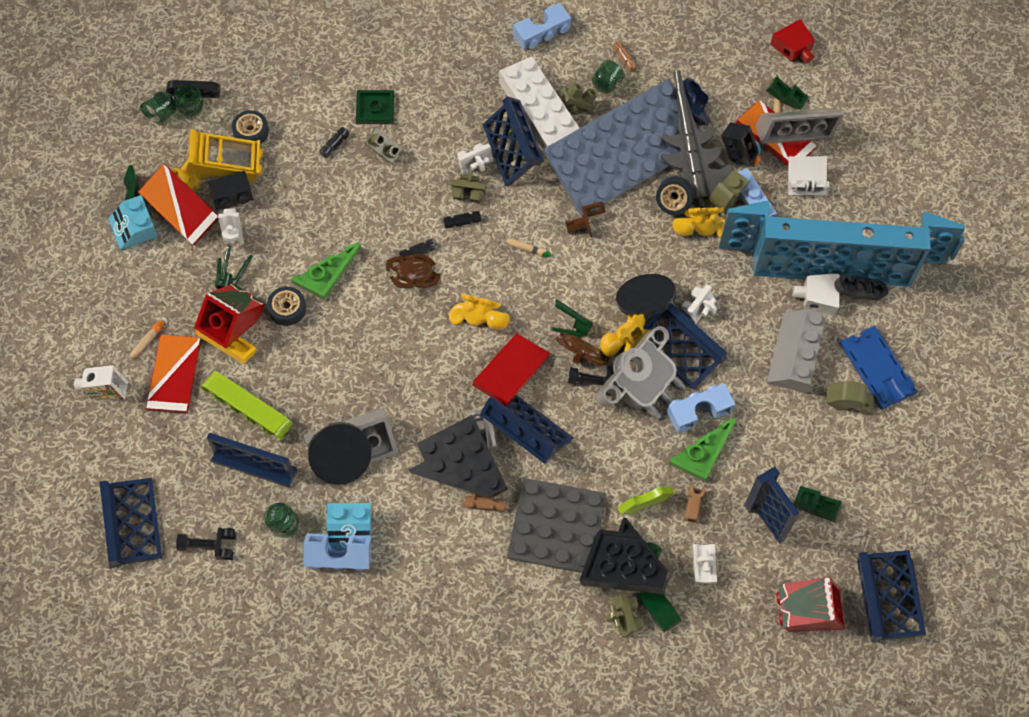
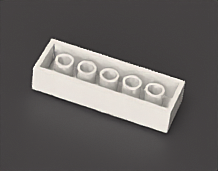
M532 56L499 71V84L508 97L521 101L534 137L542 150L580 129Z

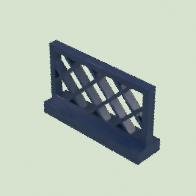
M507 96L502 100L504 105L482 125L505 186H510L534 165L540 166L544 160L521 101ZM505 112H507L506 122L502 121ZM496 122L494 133H492L490 126ZM502 123L505 124L503 135L499 134ZM512 125L513 134L512 137H509L508 134ZM498 136L502 137L500 148L497 147ZM507 138L511 139L509 150H505ZM516 141L519 143L518 152H514ZM508 152L506 162L503 163V154ZM513 154H517L515 166L511 165ZM522 156H524L526 164L521 168L520 164ZM510 167L514 168L513 174L509 178V169Z
M671 303L666 311L654 316L643 329L652 330L656 328L657 320L662 316L669 320V327H664L669 331V340L665 344H669L670 354L666 355L671 360L672 357H684V367H676V374L694 389L720 363L722 364L727 359V352ZM680 330L684 334V340H672L671 331ZM672 344H684V353L672 354ZM686 344H696L698 346V353H686ZM686 357H698L699 367H686ZM701 357H710L714 363L711 366L701 367ZM687 371H699V377L692 383L687 378Z
M517 395L507 407L494 397H490L480 413L483 418L544 464L549 462L555 453L567 446L574 438Z
M209 432L207 440L214 453L211 459L212 463L290 488L297 472V467L291 466L289 458Z
M774 466L757 476L744 507L748 512L754 509L757 511L780 544L785 541L799 515V511L778 484L777 479L780 472Z
M152 478L114 483L100 481L109 569L116 568L118 565L162 558ZM148 484L149 491L144 497L135 492L138 486ZM124 488L128 493L121 500L114 495V489ZM131 494L140 499L134 508L125 503ZM143 503L151 506V511L147 516L137 511ZM122 505L131 511L125 519L116 514ZM133 514L143 519L137 528L127 522ZM146 522L154 526V530L149 536L139 531ZM124 525L133 531L127 539L119 535V531ZM136 534L145 539L139 548L130 543ZM150 542L156 546L157 553L148 555L142 549ZM126 545L136 551L132 557H121V551Z
M910 550L868 554V552L859 553L856 559L871 642L926 636ZM896 557L906 558L907 565L903 570L892 563ZM881 559L887 565L880 572L873 567L872 560ZM889 566L900 573L894 582L884 575ZM902 575L910 580L911 586L907 591L896 584ZM880 577L891 585L885 593L878 589L876 585ZM893 587L904 594L898 603L887 595ZM906 596L914 601L915 604L911 612L900 605ZM884 598L895 606L889 614L880 607V603ZM897 608L908 615L902 624L891 617ZM909 618H912L918 623L920 631H910L904 625ZM888 620L899 627L895 633L885 634L884 624Z

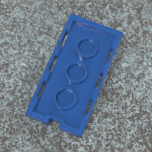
M875 326L860 333L861 336L858 338L853 335L840 341V346L864 384L867 385L869 392L874 395V400L881 410L917 393L914 387L915 384L906 375Z

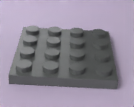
M523 478L507 559L582 573L596 534L600 531L606 493Z

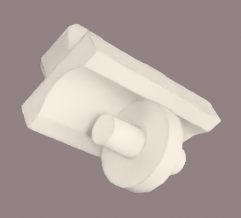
M479 143L474 145L473 151L468 153L461 151L457 154L463 174H467L468 170L475 169L483 172L485 171V165L494 161L489 144L483 145Z
M234 208L224 209V213L218 216L224 244L229 242L233 244L235 241L243 243L239 212L236 213Z
M707 284L704 288L695 287L691 293V297L695 301L693 303L685 301L681 306L682 313L689 316L690 320L695 324L702 316L706 317L707 314L714 315L717 311L714 305L716 300L711 293L712 286Z
M693 544L695 584H716L715 544Z

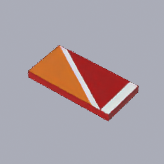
M759 100L740 116L736 123L750 126L754 139L761 144L755 125L760 114L775 112ZM811 140L761 144L787 166L788 157L809 156L817 147Z
M164 163L138 191L192 245H195L218 220L219 215Z
M160 334L146 404L147 411L188 414L201 337Z

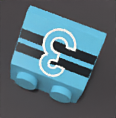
M141 195L123 201L108 218L120 251L158 237Z
M327 503L328 542L333 549H346L350 535L371 536L372 538L371 503Z

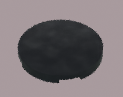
M639 275L626 281L619 288L616 294L619 310L625 315L644 314V318L656 316L666 311L672 301L676 299V288L673 281L664 275Z
M334 422L322 428L312 437L307 452L308 461L314 474L321 480L336 485L350 483L362 476L367 470L372 456L371 445L365 433L359 427L347 422Z

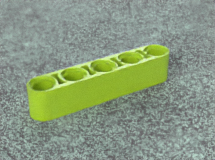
M213 371L201 385L205 393H211L214 399L220 403H226L229 405V409L237 414L241 413L245 416L246 420L254 425H259L262 427L261 430L270 436L274 435L277 437L278 441H281L293 426V423L283 414L217 371Z

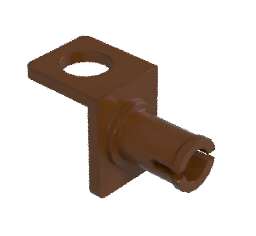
M603 201L583 206L581 218L565 221L568 233L586 229L589 236L593 237L588 217L606 212ZM593 208H600L596 211H590Z

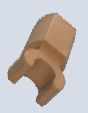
M691 485L688 492L690 498L687 502L684 521L698 523L702 506L701 499L704 497L705 488L702 487L701 493L696 494L693 491L694 485Z

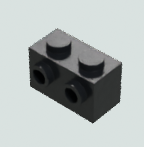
M730 122L721 135L729 159L735 164L751 166L759 153L751 127Z
M245 171L207 181L216 210L227 209L230 206L245 204L254 200Z

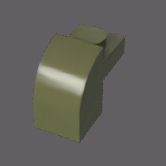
M734 169L712 192L710 196L711 204L715 207L724 208L722 213L727 215L728 209L733 208L739 202L737 197L750 182Z
M841 381L828 385L826 404L837 410L854 408L862 414H872L874 395L867 392V385L854 381Z

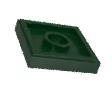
M357 90L356 124H394V90Z

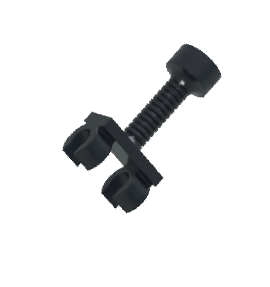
M608 366L606 376L601 377L599 375L583 374L578 371V368L570 367L568 383L576 384L578 381H589L591 383L597 382V384L603 383L604 385L611 375L614 374L612 366Z
M218 528L215 540L190 539L188 534L178 533L176 549L177 551H186L188 547L192 546L215 548L214 556L216 560H233V550L221 549L222 539L235 540L236 532L233 528Z

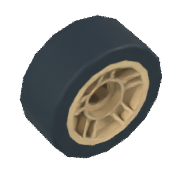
M247 110L236 115L232 121L231 127L234 138L251 141L260 140V144H262L268 137L269 128L267 120L260 112Z
M672 176L665 179L656 191L658 206L663 212L670 215L684 213L688 210L694 199L693 187L683 177ZM672 193H677V194H678V198L675 199V197H674L673 195H671V194H672Z
M288 286L280 287L268 297L267 307L269 315L275 323L290 326L298 323L305 316V299L298 289ZM287 304L290 307L286 309L284 305Z

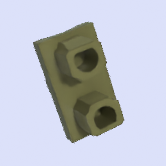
M575 82L570 88L564 86L561 92L565 94L564 104L567 106L568 112L574 114L582 108L593 112L595 109L593 102L597 97L595 90L588 88L582 93L584 91L582 86Z
M377 128L372 130V133L364 142L366 146L391 164H393L402 150L401 146Z
M468 170V175L460 174V180L451 179L452 197L463 200L464 190L471 191L470 201L481 202L483 193H486V184L475 183L479 182L480 176H473V170Z
M625 592L620 593L619 597L612 600L613 605L609 607L611 613L606 616L607 622H614L615 628H620L622 638L628 637L644 627L642 617H633L631 612L638 608L636 597L627 596Z

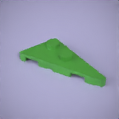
M359 242L351 244L342 253L336 256L333 254L322 260L318 265L311 266L304 274L298 277L296 275L293 276L291 279L292 283L324 300L361 249V244Z
M736 419L726 420L713 432L707 433L697 440L695 444L685 448V451L676 457H672L669 464L705 482Z

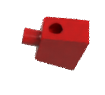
M801 19L772 35L771 46L791 62L801 58L807 64L814 59V55L810 51H812L815 41Z

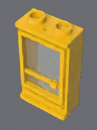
M193 129L190 130L186 172L224 177L245 171L249 182H256L257 176H261L262 165L259 164V159H262L263 148H260V140L251 141L196 132Z

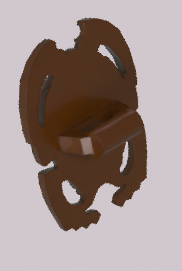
M411 254L410 256H405L404 260L403 256H397L386 261L387 271L389 272L392 269L397 273L396 278L391 276L390 279L398 288L411 289L414 288V284L418 288H428L436 285L440 279V273L437 274L432 269L436 263L426 255ZM395 262H399V263H400L399 265L393 267V263H395Z
M559 333L556 337V341L560 345L576 353L573 357V362L576 364L580 363L583 357L600 366L606 365V362L609 361V357L579 337L567 333Z

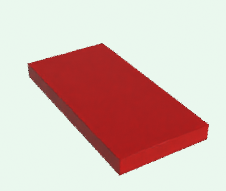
M516 333L474 379L472 386L488 396L494 397L507 407L545 363L550 353Z

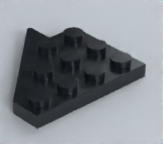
M473 415L417 443L425 462L409 469L410 473L488 499L508 490Z
M623 517L618 531L600 530L597 532L579 581L582 586L664 594L670 575L628 519Z

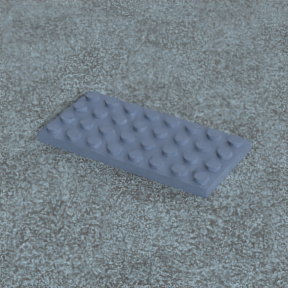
M667 79L542 150L581 217L583 215V206L601 201L606 203L667 168L669 165L662 159V153L676 154L680 152V148L671 147L662 140L663 135L679 134L677 91L670 79Z

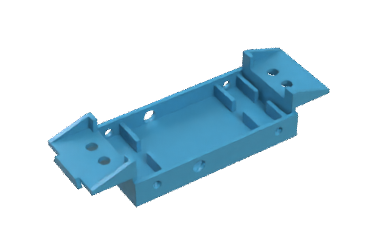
M763 201L728 209L719 248L750 250V252H754L753 276L806 279L809 275L839 274V277L847 274L880 280L886 285L911 287L923 263L946 264L949 257L950 260L955 259L965 242L964 236H962L965 225L929 212H923L921 227L769 217V201ZM787 225L790 229L784 230L782 226ZM869 229L873 232L874 236L867 238L863 235L862 231ZM906 234H911L913 238H907Z

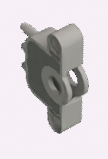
M659 326L648 331L634 348L628 349L616 357L613 364L614 374L611 375L596 395L599 405L608 407L622 399L634 410L645 409L657 420L662 417L652 404L660 397L670 405L673 399L664 391L670 382L680 390L685 388V385L676 376V365L661 350L669 339L668 331L664 327ZM654 334L658 336V341L654 338ZM629 361L635 364L636 372L630 369ZM606 392L610 393L611 401L606 397Z

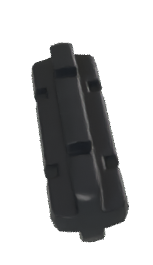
M340 127L337 133L327 141L326 146L324 145L320 149V155L328 158L332 154L331 151L334 152L343 142L342 139H346L349 136V131L344 127Z
M473 211L472 214H469V212L458 214L452 218L451 216L443 218L445 228H451L453 225L471 224L472 221L474 223L481 222L480 211Z
M431 238L426 240V243L421 242L409 247V250L404 249L400 251L399 256H403L404 260L405 256H410L411 254L423 255L427 253V250H435L437 244Z

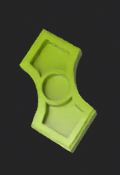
M670 486L657 487L648 493L630 498L618 507L620 515H630L643 508L665 501L675 492Z

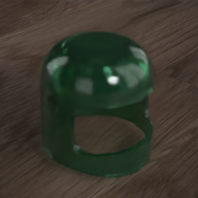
M604 60L594 72L592 84L599 92L608 94L615 90L617 82L619 83L625 78V73L614 61Z
M183 84L175 90L174 102L181 114L193 117L202 111L204 106L203 98L196 86Z
M165 91L154 93V97L140 105L141 112L149 119L154 115L150 114L146 105L156 112L160 119L156 122L158 125H161L171 117L177 108L174 98Z
M274 503L265 511V525L276 537L286 538L297 531L299 518L286 503ZM296 516V526L293 530H290Z

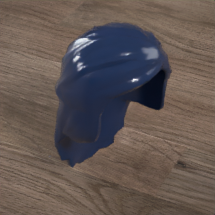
M686 78L683 80V85L693 119L696 123L707 126L711 123L710 118L704 112V108L708 103V95L694 79Z

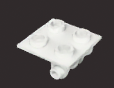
M827 156L788 157V195H827V189H829V181H827Z

